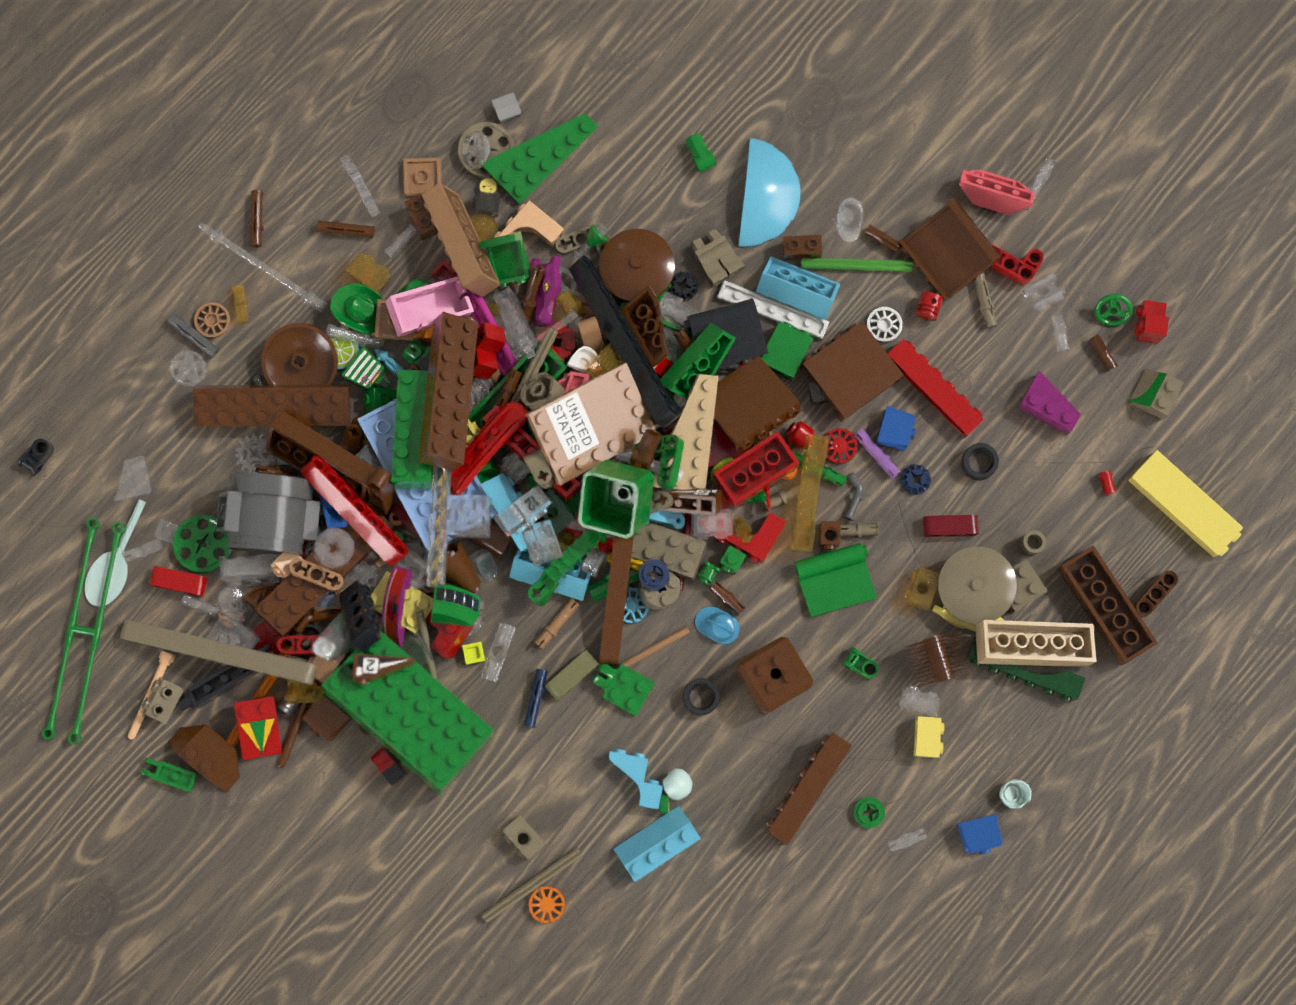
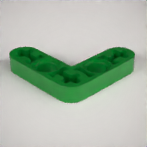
M675 434L662 436L659 442H662V446L654 453L655 457L662 456L657 482L659 486L666 490L673 489L677 483L684 448L683 439ZM674 458L673 463L668 466L669 461Z

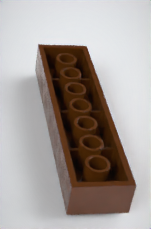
M442 312L434 319L418 462L455 471L464 464L478 321L447 312Z
M350 385L196 386L193 388L194 427L270 426L283 412L293 416L306 426H348L351 423Z
M376 514L392 531L394 530V526L384 516ZM347 523V527L335 529L305 560L340 574L344 580L373 549ZM300 564L295 569V572H298L299 570L305 571L304 576L307 577V573L310 569V566H307L306 570L302 568ZM313 570L311 572L313 580L321 579L322 572L320 570ZM328 573L325 574V579L322 582L323 584H326L327 580L331 582L332 587H335V585L340 584L338 582V578L336 577L334 580L329 579L327 577L329 575ZM290 574L255 608V611L281 637L287 636L299 624L302 618L308 615L311 609H315L332 591Z

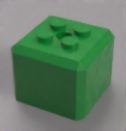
M609 460L602 461L583 475L578 522L582 527L628 539L649 523L654 475L649 470ZM621 488L628 490V497L622 495Z

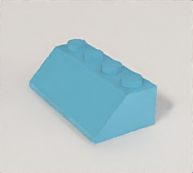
M770 256L756 292L764 297L773 298L782 304H788L799 311H805L817 318L826 320L840 283Z
M502 473L482 483L481 486L520 551L526 552L546 540L544 538L546 533L540 524L537 526L534 518L536 516L529 508L527 509L523 503L525 501L523 494L520 491L517 492L514 488L516 483L512 476Z
M541 543L526 552H521L518 548L509 578L533 585L539 580L544 572L543 570L547 569L551 562L555 561L559 554H562L564 551ZM582 557V562H577L573 566V571L569 569L565 573L567 575L566 578L561 577L558 580L560 585L555 589L554 593L583 601L596 561Z
M678 806L670 811L669 814L662 816L615 847L614 851L634 882H636L701 838Z

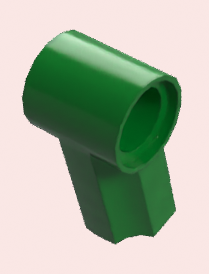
M695 133L685 139L693 156V163L699 173L717 165L712 152L708 151L700 133Z

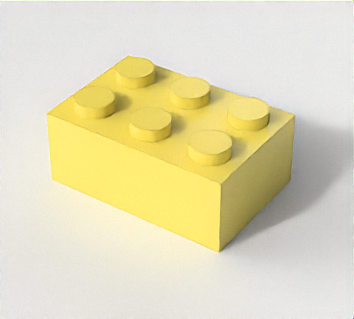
M386 571L371 595L375 604L374 610L382 614L385 590L391 574ZM410 585V589L405 591L401 626H404L405 629L418 636L420 631L416 612L423 611L426 619L433 608L434 599Z

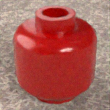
M794 421L786 431L787 440L799 449H803L806 446L809 448L815 441L813 437L814 429L803 421Z

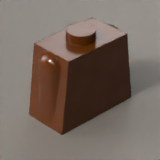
M320 693L316 701L303 715V720L311 726L309 730L317 737L321 734L328 741L335 739L341 730L352 720L322 693Z

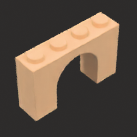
M529 200L527 204L523 203L517 210L518 214L514 218L511 217L505 224L506 228L502 232L499 231L494 238L516 232H531L553 247L557 239L564 235V228ZM513 281V282H509V285H511L515 290H516V289L519 287V285H520V284H516V285H515V282H514V281Z

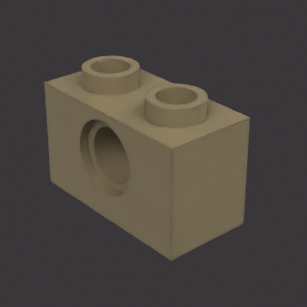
M521 815L502 830L505 833L503 838L510 845L514 843L517 846L516 852L523 860L525 858L530 860L547 845ZM521 833H526L529 837V841L524 845L518 842V836Z

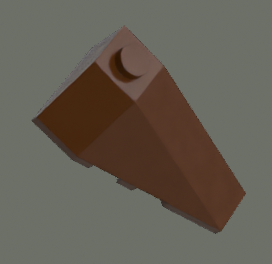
M648 286L622 307L621 311L651 366L655 367L668 356L659 300L651 286Z

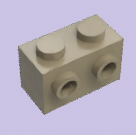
M160 677L152 684V693L149 698L144 700L141 708H143L142 713L166 724L184 689Z

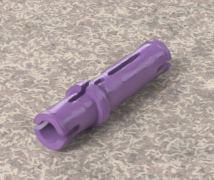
M864 429L855 434L854 437L876 460L877 466L882 467L891 479L901 472L890 460L891 457L879 448Z

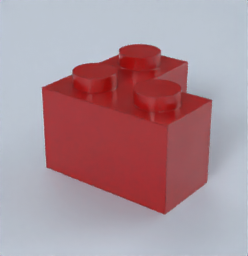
M1144 300L1138 305L1136 316H1139L1138 323L1134 326V334H1136L1137 341L1158 344L1167 336L1169 317H1165L1167 303Z
M486 322L478 328L473 376L488 380L497 372L496 353L506 344L504 328Z
M431 610L425 620L440 631L430 648L444 658H454L474 626L431 622Z

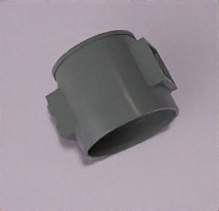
M230 473L228 491L219 493L215 532L227 533L228 542L226 548L276 555L288 552L302 556L304 541H317V537L320 535L318 521L322 516V507L320 502L312 501L314 487L307 479L261 473Z

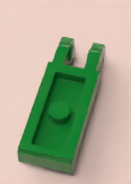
M145 758L144 762L158 767L156 773L141 769V774L152 777L153 780L192 792L198 776L197 773L162 761L158 762Z

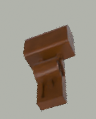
M517 479L514 488L517 492L520 491L526 500L530 497L526 493L531 491V488L526 487V484ZM497 513L498 516L473 528L468 536V540L501 560L512 543L513 538Z

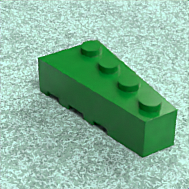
M710 323L660 379L662 384L670 391L688 399L689 392L697 375H714L736 338Z

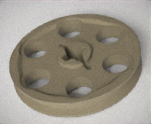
M480 122L474 124L460 138L458 145L460 162L471 175L482 179H491L492 177L488 173L480 171V163L513 148L514 142L508 131L496 123ZM484 128H491L493 134L489 137L482 134ZM468 136L476 138V142L473 145L466 143L465 139ZM500 138H506L509 141L506 147L499 146L498 140ZM485 146H488L489 150H492L488 152V155H485L484 151H481V149H485ZM467 154H472L475 156V160L473 163H467L464 157Z

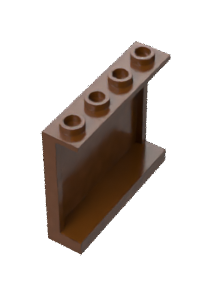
M951 198L946 202L947 205L904 240L901 239L899 241L902 244L900 246L902 251L913 258L912 264L916 269L923 271L925 274L923 277L929 285L933 284L936 288L935 293L942 296L944 300L951 299L1002 258L956 198Z
M863 322L858 325L854 323L846 329L848 332L844 335L840 333L835 336L830 345H822L817 350V354L814 356L810 354L802 360L803 364L800 367L801 371L803 369L807 371L839 413L837 418L840 422H843L900 381L904 376Z
M760 356L755 357L718 382L714 420L736 445L738 453L748 449L757 440L765 438L769 432L780 428L784 422L795 418L801 412L798 399Z

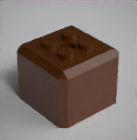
M782 636L739 661L735 670L759 712L766 715L806 692L813 684V678L788 638ZM777 668L780 670L781 677L779 679H773L770 676L772 669Z

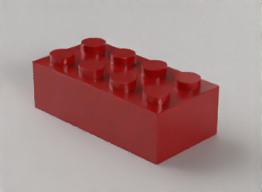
M777 431L715 471L713 479L735 509L797 469L799 461Z

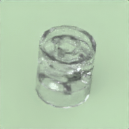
M476 376L473 377L470 408L477 407L494 389L490 378L486 380Z

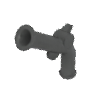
M850 473L847 478L855 486L856 491L849 496L852 501L843 518L854 521L853 516L859 501L864 500L870 495L863 492V485L855 473Z

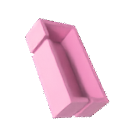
M459 276L390 296L385 302L397 336L401 337L414 333L416 330L418 332L433 327L434 319L442 312L461 317H468L472 314L474 310L469 296L467 295L461 300L459 299V297H462L467 292L466 288H462L459 284Z

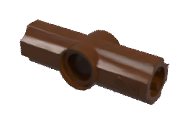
M648 428L645 430L639 446L635 448L631 455L630 466L645 470L650 468L655 458L654 453L662 438L659 432Z

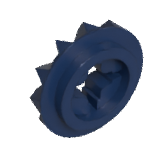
M913 464L903 470L900 481L905 491L918 495L924 493L929 488L931 476L929 471L922 465ZM912 474H914L915 476L922 475L919 479L920 484H918L917 482H912L910 484L911 480L913 479Z
M648 560L639 569V579L645 588L652 591L659 590L668 583L669 570L660 560ZM653 569L655 571V574L659 575V577H656L654 581L652 580L651 576L646 575L648 573H651Z

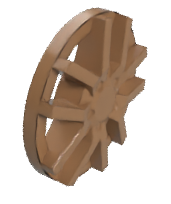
M214 302L206 303L196 311L194 324L198 332L203 336L217 338L227 331L230 325V315L221 304ZM212 306L217 307L215 313L212 312ZM209 307V312L207 313L203 309ZM220 308H221L225 313L219 314ZM200 312L205 315L204 318L198 317ZM227 316V320H220V317ZM198 320L203 321L200 326H198ZM220 324H226L224 329H222ZM207 325V329L203 332L201 329ZM217 326L221 330L219 333H216L215 328ZM212 329L214 334H207Z

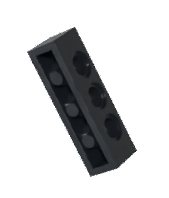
M356 580L340 593L350 642L362 652H365L381 639V628L377 622L378 616L374 610L375 604L371 597V589L368 585H363Z

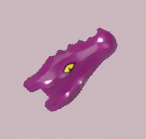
M552 256L549 263L541 264L539 258H533L529 265L531 272L533 265H538V270L539 266L545 269L535 297L534 324L537 327H546L554 323L552 319L553 308L557 307L556 302L560 300L557 294L561 292L560 285L562 284L559 271L560 256Z

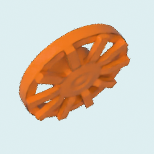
M543 886L536 889L529 899L530 914L541 923L549 924L557 921L565 911L564 896L558 889L551 886ZM546 889L550 890L548 897H546L544 893V890ZM541 891L542 899L536 896V893ZM552 891H555L558 895L552 899ZM533 897L539 901V904H532ZM559 897L562 899V903L554 902ZM562 906L561 912L556 910L554 907ZM532 907H539L540 909L534 913ZM542 911V918L539 919L536 915ZM551 911L557 913L558 916L553 919ZM546 913L549 914L550 920H544Z

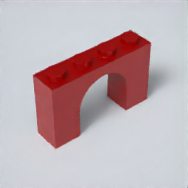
M722 492V509L716 516L701 515L696 524L699 527L698 530L706 535L710 533L715 536V540L723 545L727 543L738 551L749 556L748 559L752 562L763 564L786 521L770 512L755 535L748 538L734 536L725 525V513L730 506V502Z

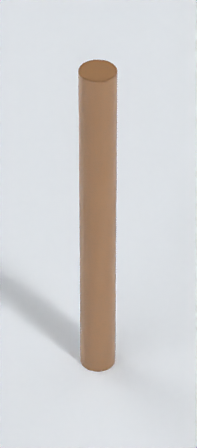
M686 626L620 664L630 667L684 637L690 631Z

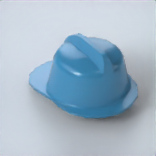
M705 607L697 613L695 618V625L698 631L717 643L729 644L735 641L739 635L740 629L737 620L719 608Z

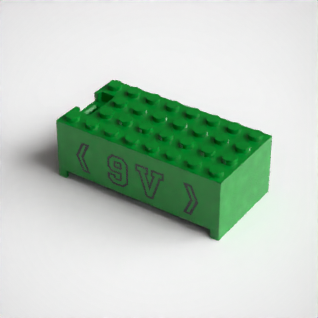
M380 631L381 639L365 652L357 648L322 684L323 694L338 705L441 797L492 739L494 729L415 660L414 666L375 682H368V685L356 684V681L352 680L353 669H350L354 663V654L411 658Z

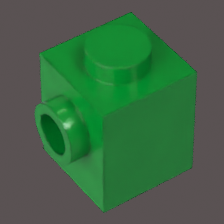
M729 546L719 565L722 566L721 569L726 573L736 574L746 555Z

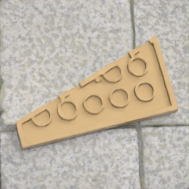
M697 375L685 406L680 412V417L670 434H675L684 441L680 464L683 476L680 481H677L673 489L706 488L718 376ZM674 458L669 461L668 465L673 463ZM654 472V474H653V475H654V485H653V487H660V488H662L661 486L658 485V482H657L658 473H655V472Z

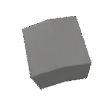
M514 92L492 100L499 123L522 114Z

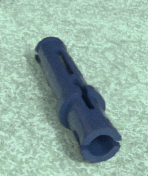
M536 669L533 686L531 685L530 687L532 691L523 726L536 727L535 724L542 694L545 692L544 685L548 673L546 670Z

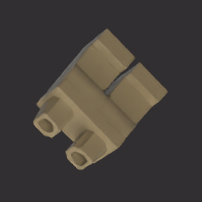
M716 229L706 235L710 241L709 244L705 245L701 238L692 242L695 252L694 257L712 288L727 280V277L730 278L739 273L745 266L733 251L724 235L721 236Z

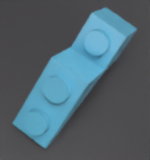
M614 749V752L610 751V761L638 785L640 791L639 806L658 810L663 786L659 785L660 782L648 779V783L644 782L648 763L645 754L634 752L633 756L625 754L626 751L621 749Z

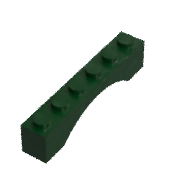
M976 636L973 638L966 659L970 660V664L981 667L983 665L989 667L988 671L999 674L1001 672L1007 674L1006 678L1010 680H1022L1024 685L1028 687H1040L1043 689L1042 692L1049 695L1058 694L1061 696L1060 699L1067 702L1078 700L1086 679L1070 671L1043 675L1025 671L1015 665L978 664Z

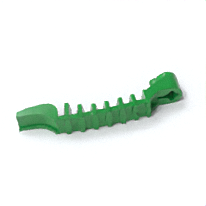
M588 529L583 532L582 536L576 538L575 542L568 546L566 551L562 554L560 553L559 557L552 561L547 569L543 570L544 572L539 580L529 588L528 596L534 605L539 607L546 605L552 593L560 585L558 580L561 577L566 578L567 575L565 573L569 569L573 571V566L577 562L581 563V558L584 555L589 556L590 549H597L599 541L602 543L607 542L605 536L608 533Z

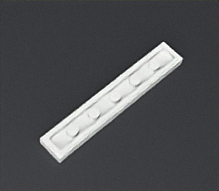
M725 280L723 281L717 296L718 300L733 304L753 298L759 316L777 323L779 321L782 323L784 321L788 322L798 331L804 330L810 333L812 337L820 340L823 339L829 321L817 318L804 311H799L796 308L764 297Z

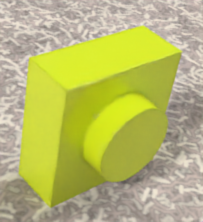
M482 642L462 645L466 665L485 661Z

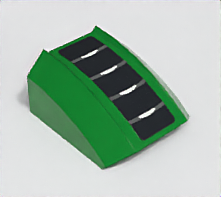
M435 584L431 622L472 626L479 617L480 597L451 584Z

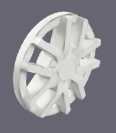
M880 307L869 315L867 328L876 340L884 343L889 342L900 334L902 319L894 309ZM885 310L892 313L887 317ZM878 311H882L883 317L880 318ZM874 314H875L877 320H871V318H872V316H873ZM895 314L897 319L892 321L890 318ZM899 321V328L893 324ZM870 323H877V326L870 327ZM890 329H895L897 333L894 334L892 331H890ZM872 330H878L877 334L875 335ZM880 332H884L883 338L878 337ZM887 333L890 334L892 337L886 338Z

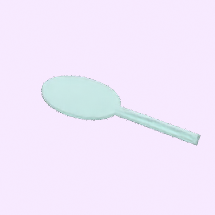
M140 499L121 537L119 548H117L105 605H108L118 597L126 583L128 566L122 553L146 502ZM111 552L101 555L93 563L85 580L86 598L94 606L100 607Z

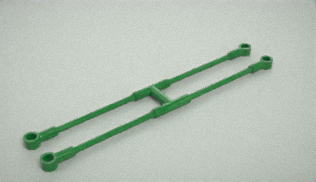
M90 518L87 521V545L73 611L71 610L64 642L65 649L51 714H49L47 727L42 732L44 739L52 740L56 736V731L54 730L57 718L56 711L69 649L72 646L74 633L92 636L91 652L77 718H75L73 730L68 736V741L71 744H79L82 740L80 731L83 721L84 704L95 652L98 650L104 621L103 614L117 548H119L121 535L126 530L125 525L120 522H116L112 526L114 532L111 545L112 552L99 614L96 617L94 628L76 625L91 545L94 543L96 530L100 527V521L95 518ZM95 521L96 525L91 527V523ZM121 525V530L117 531V527ZM49 730L51 731L50 737L47 736ZM74 735L77 736V740L75 742L73 741Z

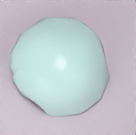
M673 769L663 779L664 790L673 800H680L686 797L692 790V780L683 769Z
M1011 779L1002 785L999 794L1004 805L1017 809L1030 802L1032 791L1024 781Z

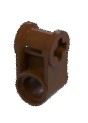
M356 416L351 424L348 425L340 443L341 447L356 455L360 453L365 441V433L357 420L361 416Z

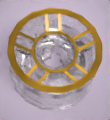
M598 548L591 549L590 555L586 556L581 570L585 573H591V576L594 578L598 577L606 565L609 554L599 552Z

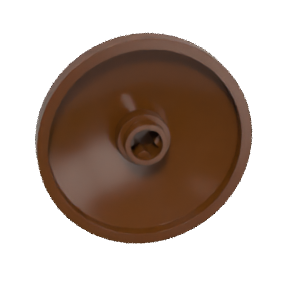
M629 229L618 233L607 242L600 255L599 271L609 292L624 302H630L648 286H651L658 298L668 289L673 280L675 260L670 246L661 236L646 229Z
M291 323L279 328L268 338L262 350L261 367L269 385H330L338 370L339 359L334 342L322 329L308 323Z

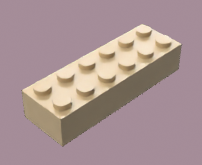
M982 620L975 626L978 664L1088 667L1096 662L1093 624Z

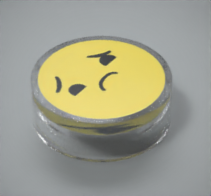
M490 177L482 179L479 183L480 193L485 197H493L498 191L497 182Z

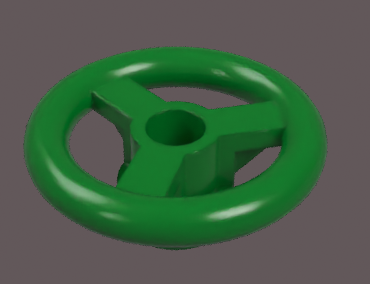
M1109 294L1102 297L1096 303L1094 312L1100 323L1114 327L1122 325L1130 319L1133 306L1127 297L1121 294ZM1120 300L1126 304L1127 312L1121 309ZM1105 303L1106 310L1100 313V308ZM1111 315H1118L1123 317L1117 321H1109L1105 319Z

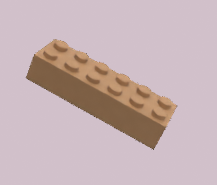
M440 182L422 194L425 201L423 204L431 214L430 220L438 230L437 235L445 245L444 251L452 261L451 266L459 276L458 282L461 287L470 290L473 294L484 297L500 286L485 250L480 247V239L459 194Z

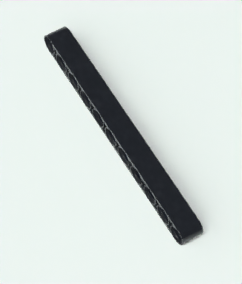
M582 255L569 268V271L622 363H627L638 391L654 420L661 428H666L679 417V411L656 371L651 366L594 264L587 256Z

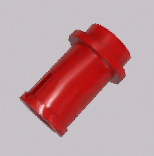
M1110 470L1099 473L1100 477L1098 479L1101 480L1104 495L1116 493L1112 480L1113 473L1111 474Z

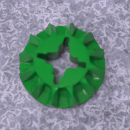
M864 797L855 805L854 817L857 823L864 828H874L884 820L885 808L877 798ZM867 804L871 810H877V812L872 814L871 821L868 815H861V813L867 811Z

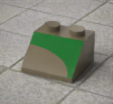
M1145 369L1128 403L1163 420L1168 416L1184 382L1166 373Z

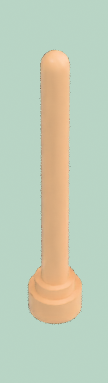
M163 650L159 655L160 665L144 700L150 697L152 684L155 680L163 677L167 666L174 662L175 655ZM141 707L128 733V738L131 740L135 739L145 717Z

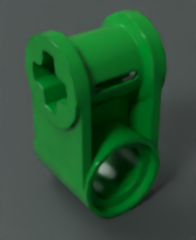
M854 647L850 648V653L845 661L842 660L841 662L847 669L867 680L875 678L879 672L878 664ZM865 666H873L875 673L872 675L865 673Z

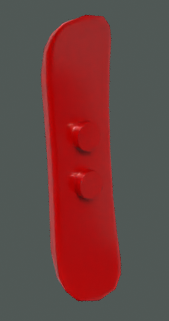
M518 402L504 404L465 447L464 464L455 471L450 470L449 494L454 497L460 496L491 457L527 421L526 413L528 411L525 406Z

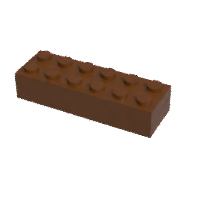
M285 412L270 425L265 450L300 472L314 456H319L327 462L365 503L369 501L366 484L376 471L374 466L367 464L359 457L346 451L343 447L330 441L327 437L322 436Z
M1094 545L1057 568L1121 666L1158 644Z
M833 732L822 737L818 743L821 746L820 749L813 751L808 759V762H810L809 766L802 768L798 774V783L792 784L786 794L789 797L786 801H781L776 808L778 814L776 817H771L765 825L768 828L766 833L784 845L790 843L852 746Z

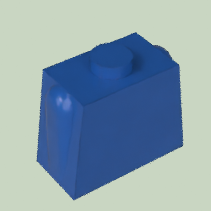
M887 405L876 444L901 451L906 450L909 440H913L916 429L913 428L916 417L913 414Z
M997 814L956 824L966 853L978 851L980 855L990 853V848L999 847L1003 843Z

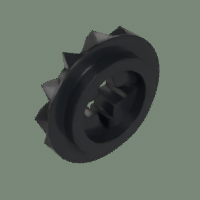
M680 271L674 274L671 282L672 285L668 288L670 295L674 299L689 301L698 292V282L695 276L689 272ZM686 280V286H688L689 288H685L684 291L680 293L681 290L678 284H682L683 281Z

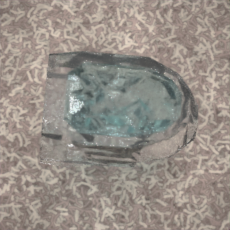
M481 549L469 555L481 581L486 583L492 582L497 576V566L489 550Z

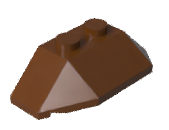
M207 724L180 727L168 741L169 745L182 759L222 790L228 792L240 778L237 749Z

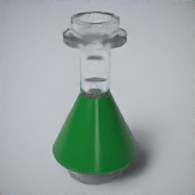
M599 223L596 226L591 225L586 243L579 251H573V258L577 261L592 247L608 241V230Z

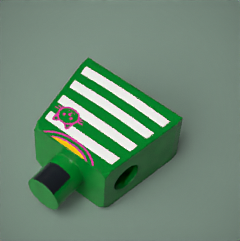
M364 346L342 373L344 380L366 391L375 388V386L387 389L390 385V382L383 378L386 369Z

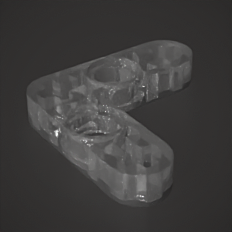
M346 154L339 159L345 171L354 183L371 218L379 215L380 212L359 170L349 155Z

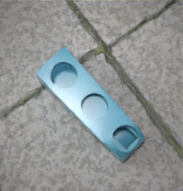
M659 511L650 514L649 522L661 524L668 529H681L684 526L685 518L679 512Z

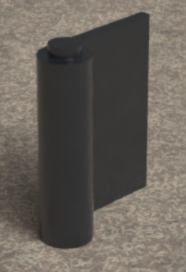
M753 298L686 316L684 326L686 332L690 331L691 335H693L694 341L710 323L736 338L719 367L768 354Z

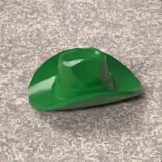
M349 283L340 287L332 296L330 310L333 317L340 323L360 333L371 335L375 332L377 299L383 300L378 292L368 286L359 283Z

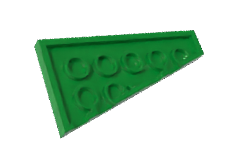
M584 113L483 161L480 165L519 205L598 126Z

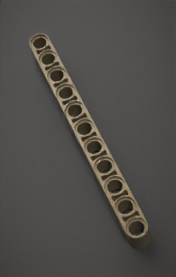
M124 620L120 639L310 685L313 684L317 665L130 620Z

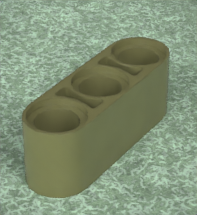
M585 650L547 683L545 688L556 701H559L589 675L599 663Z

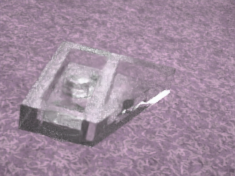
M140 456L125 460L122 468L123 473L118 483V492L115 495V502L153 494L145 457Z

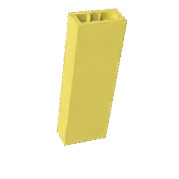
M1158 450L1153 452L1128 479L1132 485L1213 558L1218 555L1223 556L1229 549L1227 545L1231 541L1234 543L1242 535L1240 531L1243 527Z

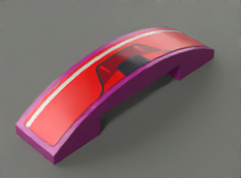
M394 566L383 600L382 632L396 645L403 646L405 627L401 626L405 591L410 589L412 570Z

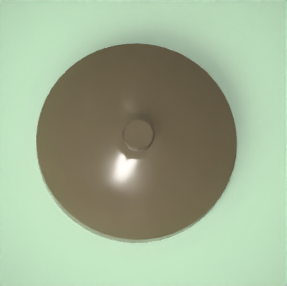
M975 546L956 552L946 561L939 575L938 591L944 607L955 618L966 623L978 624L982 620L998 619L1010 608L1016 595L1017 583L1012 566L1004 556L990 548Z

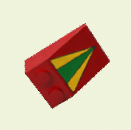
M270 695L233 702L243 760L282 753L274 696Z

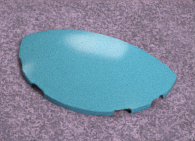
M750 138L738 247L759 246L763 242L780 236L790 222L793 221L800 202V183L792 163L773 145Z

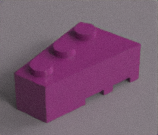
M1040 371L1034 376L1018 406L1019 409L1067 435L1073 430L1081 415Z

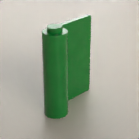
M857 543L794 562L811 618L877 599L866 565V557L868 556L866 545L862 546L861 543Z

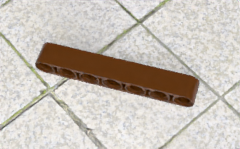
M614 535L599 663L618 665L634 535L628 539Z

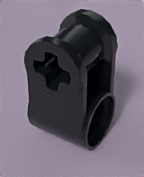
M36 439L21 456L18 465L29 470L32 476H36L53 454V445L44 439ZM46 444V450L40 453V446Z

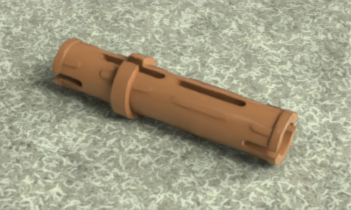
M570 598L551 623L544 627L545 630L534 643L544 650L545 646L553 637L558 635L557 632L580 605Z

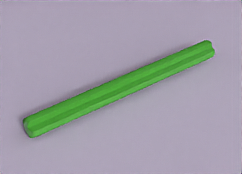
M801 259L802 269L905 272L913 270L912 261Z

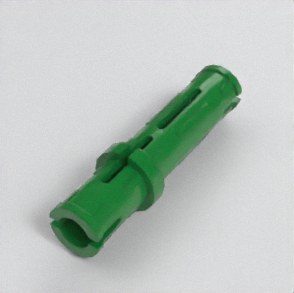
M795 452L794 455L799 461L800 467L822 477L824 481L828 480L841 488L843 487L847 476L832 470L830 466L826 467Z

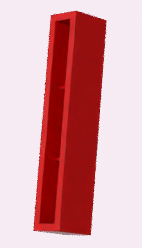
M902 339L888 353L903 373V377L964 438L984 420L982 413L977 408L973 409L968 404L969 400L963 394L959 395L955 391V386L950 381L946 382L941 377L942 373L936 367L932 368L928 364L929 360L923 354L919 355L915 351V346L910 341Z

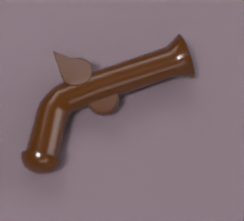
M313 608L308 615L302 618L294 628V631L297 634H302V631L311 621L314 624H318L320 620H338L340 612L338 609H335L332 612L319 613Z

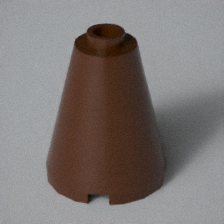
M457 540V545L453 542L446 546L444 578L455 586L474 594L480 589L481 581L460 540ZM432 559L430 562V565L433 569H435L434 559Z

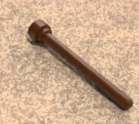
M314 680L312 685L304 684L306 685V692L278 761V767H285L313 692L316 693V690H319L322 682Z

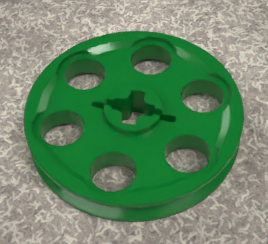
M209 515L193 516L185 520L175 532L173 539L175 556L188 570L196 573H209L219 569L228 560L232 549L226 548L228 542L227 533H225L224 538L221 540H217L214 536L217 518ZM201 520L208 521L207 529L200 530L198 528ZM185 529L191 531V537L187 540L181 537V533ZM206 539V548L201 547V549H199L200 545L198 544V542L204 541ZM185 548L191 551V555L187 559H183L180 555L181 551ZM218 548L224 550V556L220 559L214 557V552ZM200 558H205L207 560L206 567L198 568L197 561Z

